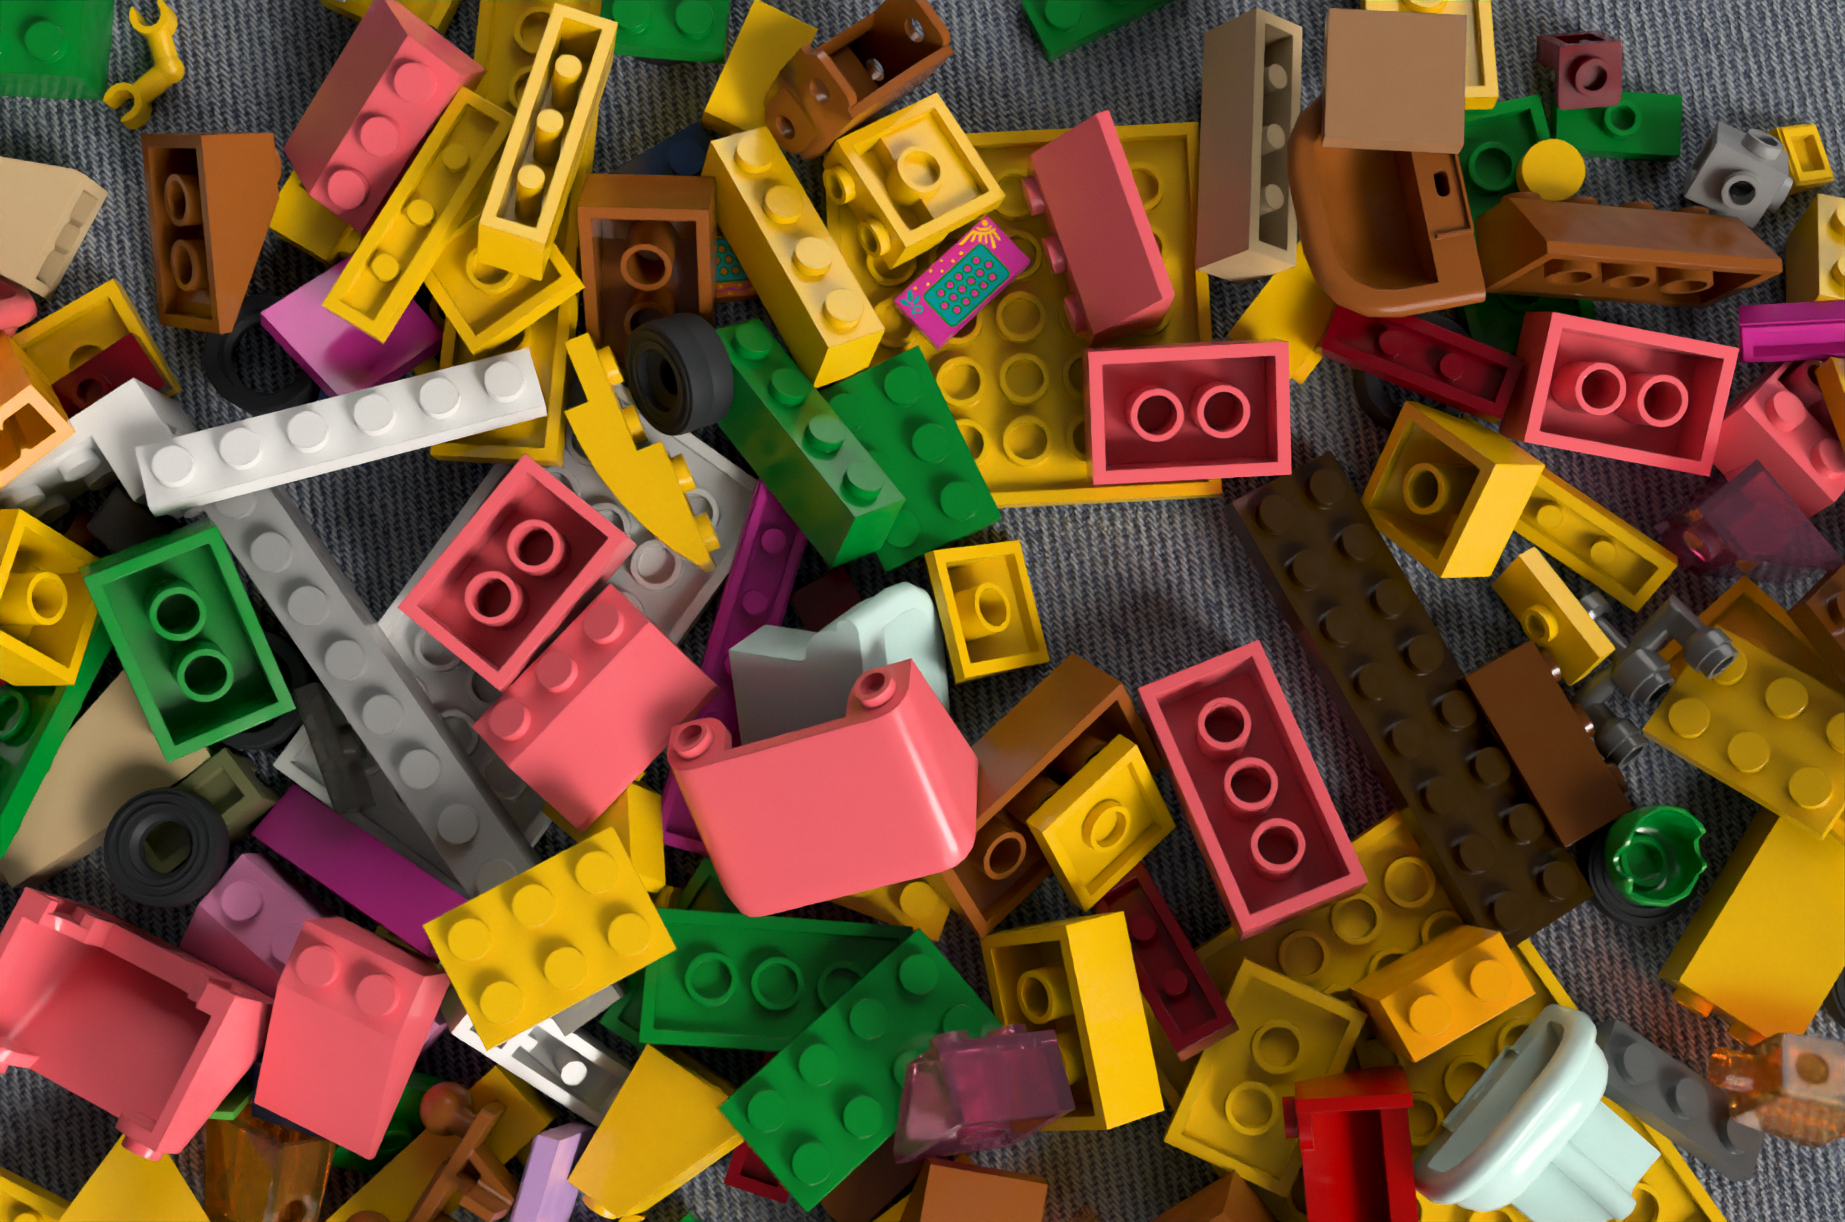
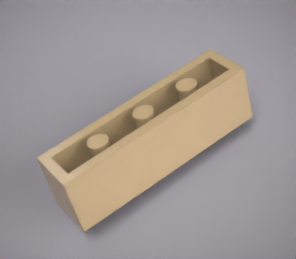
M1257 7L1204 33L1195 270L1240 285L1296 266L1297 220L1287 177V142L1300 114L1302 27Z

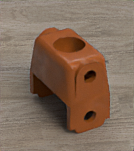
M885 0L875 12L819 47L813 49L807 43L780 70L766 93L763 104L765 106L767 128L782 149L789 153L799 154L805 160L812 161L818 159L831 150L837 139L871 124L890 111L954 53L949 46L950 33L927 0ZM912 18L917 20L922 26L924 37L918 35L913 28ZM874 59L881 64L884 75L877 70Z

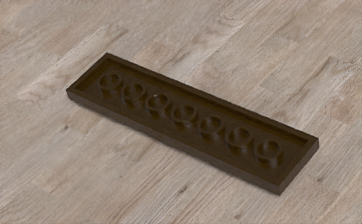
M1329 451L1292 470L1291 475H1282L1232 501L1223 508L1222 512L1463 924L1499 931L1509 948L1512 949L1593 897L1594 893L1568 849L1557 846L1552 837L1554 834L1533 799H1529L1520 784L1521 778L1501 744H1496L1485 724L1488 722L1469 689L1464 690L1458 679L1464 676L1381 534L1376 529L1375 524L1332 452Z

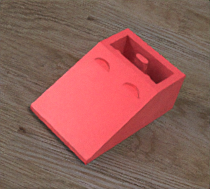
M1828 359L1775 362L1725 409L1713 464L1780 535L1785 534L1833 504L1845 490V453L1814 373Z

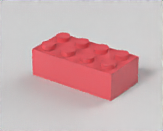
M1259 640L1138 688V708L1239 942L1361 893L1368 883L1367 877Z

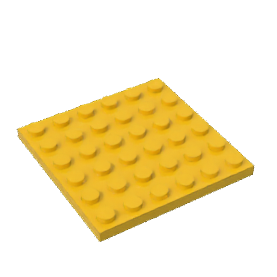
M1184 122L1115 126L1175 296L1161 325L1097 347L1212 342L1208 274L1195 270L1200 157L1199 123ZM1072 128L966 133L965 135L1006 195V198L997 209L948 233L940 245L893 269L889 268L882 256L873 258L863 249L857 234L859 220L847 203L843 205L836 204L829 197L825 189L827 230L885 328L868 369L919 345L998 509L1217 498L1222 495L1221 478L1093 485L1087 477L1082 348L1089 347L1084 333L1074 335L1070 328L1063 306V298L1070 296L1063 273L1053 275L1049 269L1042 247V238L1049 236L1042 214L1032 216L1029 212L1021 187V179L1028 177L1027 171L1030 154ZM827 152V153L824 154V160H825V158L827 157V155H828L829 152ZM987 215L1030 259V265L937 351L894 306V300ZM847 377V378H844V379H842V380L836 381L835 384H837V383H839V382H841V381H844V380H846V379H848V378H850V377Z

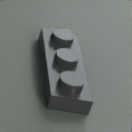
M1612 1019L1600 1022L1595 1042L1603 1051L1608 1064V1079L1603 1095L1730 1181L1751 1180L1769 1122L1619 1020Z

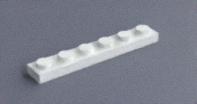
M528 347L134 447L148 507L155 517L544 417L547 416V410Z

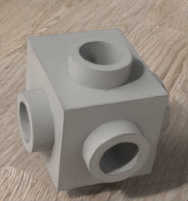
M1718 121L1686 174L1684 197L1701 204L1702 207L1709 208L1710 215L1738 217L1745 225L1754 229L1766 210L1775 213L1780 208L1792 187L1793 178L1788 176V152L1782 150L1784 146L1777 138L1764 131L1749 129L1747 133H1744Z

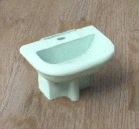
M901 582L887 587L874 597L856 604L819 632L765 624L729 649L741 746L846 717L847 700L850 690L863 673L873 668L912 658L947 713H950L944 639L938 609L924 589L908 582Z
M1551 1004L1542 1010L1512 1047L1507 1045L1440 1123L1443 1127L1413 1163L1416 1191L1435 1204H1457L1462 1208L1479 1212L1498 1210L1511 1204L1530 1222H1607L1611 1219L1621 1221L1636 1206V1200L1632 1197L1635 1185L1661 1153L1600 1100L1606 1090L1608 1064L1603 1051L1595 1042L1597 1029L1587 1014L1581 1011Z

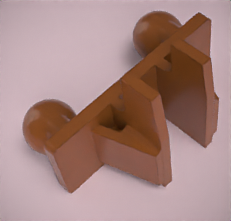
M440 1082L425 1092L419 1106L420 1118L425 1128L438 1136L456 1135L462 1141L454 1154L440 1164L405 1222H458L443 1212L457 1189L464 1194L458 1204L487 1222L503 1218L514 1207L520 1185L486 1144L487 1139L507 1109V1105L496 1099L483 1107L478 1115H476L471 1094L458 1083ZM363 1210L353 1214L345 1222L390 1221L380 1212Z

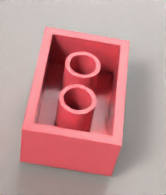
M1525 311L1516 357L1525 361L1501 420L1499 433L1511 440L1710 477L1739 348L1556 312Z
M1269 338L1082 348L1087 477L1093 485L1292 474L1288 341Z
M524 454L397 608L495 688L505 692L587 608L637 547V544L527 454Z

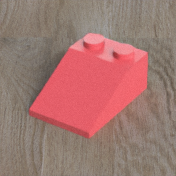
M340 916L305 920L277 984L254 1103L368 1160L375 1158L451 982L443 965H436L426 957Z

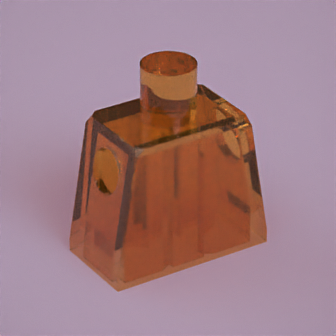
M1783 1032L1776 1033L1742 1051L1719 1047L1713 1052L1708 1064V1078L1713 1086L1729 1090L1730 1115L1736 1123L1814 1149L1845 1137V1043Z
M247 1104L234 1120L207 1119L205 1213L211 1222H318L336 1143L324 1137L316 1136L315 1138L253 1117L252 1104Z

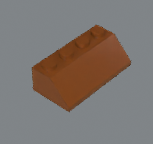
M1516 192L1503 196L1501 203L1476 218L1478 256L1486 293L1705 309L1783 272L1782 259L1738 217L1710 215V209L1707 207H1685L1672 212L1655 210L1654 204L1650 202H1630L1614 207L1598 205V200L1593 197H1574L1561 202L1541 200L1540 194L1535 192Z
M1073 653L971 746V749L978 758L976 837L973 848L967 857L955 867L943 872L923 876L931 887L981 939L991 932L1053 872L1026 823V820L1045 801L1051 798L1118 734H1121L1137 745L1151 776L1163 766L1122 682Z

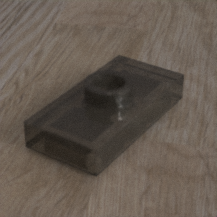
M314 682L295 689L293 696L334 812L338 814H356L377 806L361 763L362 759L367 758L366 746L351 724L347 723L345 715L323 683Z

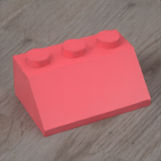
M373 0L283 149L311 197L360 234L368 232L460 87L463 85L474 92L487 70L396 0Z
M1108 109L1096 113L1030 154L1027 171L1028 177L1021 179V187L1029 212L1032 216L1042 214L1049 234L1048 237L1042 238V247L1049 269L1053 275L1063 273L1070 296L1063 298V306L1070 328L1074 335L1084 333L1089 348H1094L1161 325L1175 296Z
M610 583L471 727L515 774L575 828L584 833L668 746L671 727L692 721L722 689L644 612Z

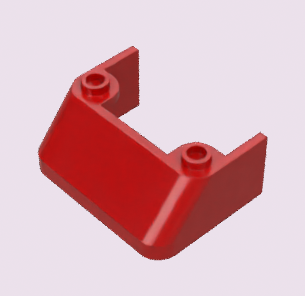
M1403 1066L1370 1067L1294 1082L1295 1096L1282 1097L1286 1139H1300L1308 1222H1419L1408 1108L1413 1107V1097Z

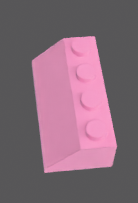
M266 852L241 854L198 904L178 948L275 997L277 984L305 920L339 916ZM440 1007L414 1068L448 1029Z

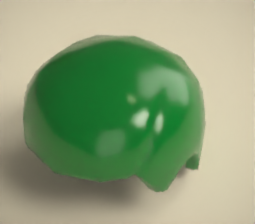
M1661 804L1643 806L1620 816L1609 829L1604 845L1605 866L1611 885L1622 897L1636 905L1668 907L1687 897L1699 878V874L1703 873L1707 868V863L1702 858L1699 849V839L1706 833L1703 824L1683 807Z

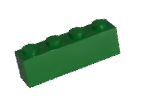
M758 317L715 329L728 352L734 375L732 406L727 415L717 422L723 432L830 568L881 550L906 500L905 497Z

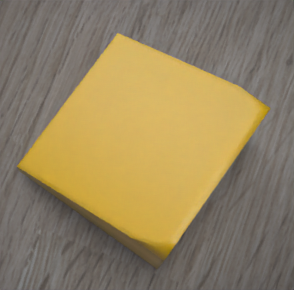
M1814 123L1777 127L1767 132L1783 144L1784 148L1782 150L1788 152V176L1793 178V184L1787 196L1834 181L1833 172Z

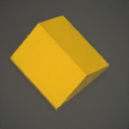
M1020 540L933 550L924 554V565L933 601L938 609L944 645L955 686L1050 662Z

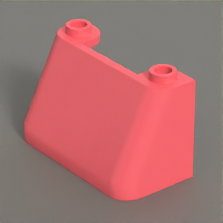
M912 658L873 668L863 673L850 690L847 700L846 717L735 748H732L730 732L720 720L715 718H701L671 727L667 761L723 890L743 915L763 917L943 872L958 865L973 848L976 837L978 758Z
M25 887L0 934V1074H5L9 1065L29 1068L118 1117L115 1128L125 1135L121 1145L136 1155L160 1161L164 1153L179 1154L262 1054L265 1049L275 997L109 912L82 902Z

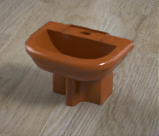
M1321 93L1299 114L1287 142V177L1303 253L1315 282L1338 305L1366 317H1405L1484 302L1486 298L1485 284L1458 154L1321 147Z

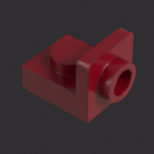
M1599 30L1537 36L1536 61L1555 70L1554 104L1557 108L1573 110L1619 104L1621 100L1622 40Z

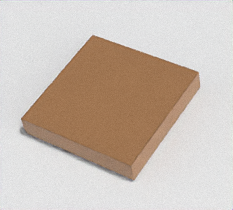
M1329 8L1325 17L1321 147L1459 154L1464 145L1467 15Z

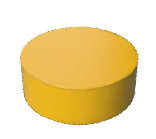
M1558 139L1543 140L1532 146L1521 158L1516 169V182L1520 192L1538 193L1541 196V200L1561 202L1571 198L1580 189L1585 178V164L1581 154L1571 144Z

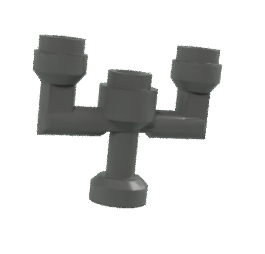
M1592 592L1579 600L1583 608L1614 645L1615 650L1607 656L1612 663L1607 668H1601L1573 696L1569 703L1576 702L1583 708L1594 726L1595 747L1605 760L1609 758L1619 769L1635 760L1646 749L1648 742L1641 736L1642 731L1630 719L1617 717L1604 702L1619 688L1630 701L1638 699L1644 706H1647L1659 699L1672 686L1674 678L1668 673L1670 665L1655 651L1670 635L1683 647L1684 660L1696 672H1701L1707 679L1718 676L1739 655V652L1731 645L1732 640L1720 628L1707 627L1674 594L1636 631L1631 643L1607 620L1610 604L1599 592Z

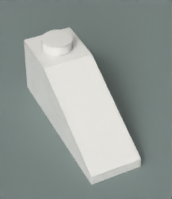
M453 985L445 993L440 1005L451 1034L596 1127H599L633 1069L582 1027L564 1037L552 1018L486 1051Z

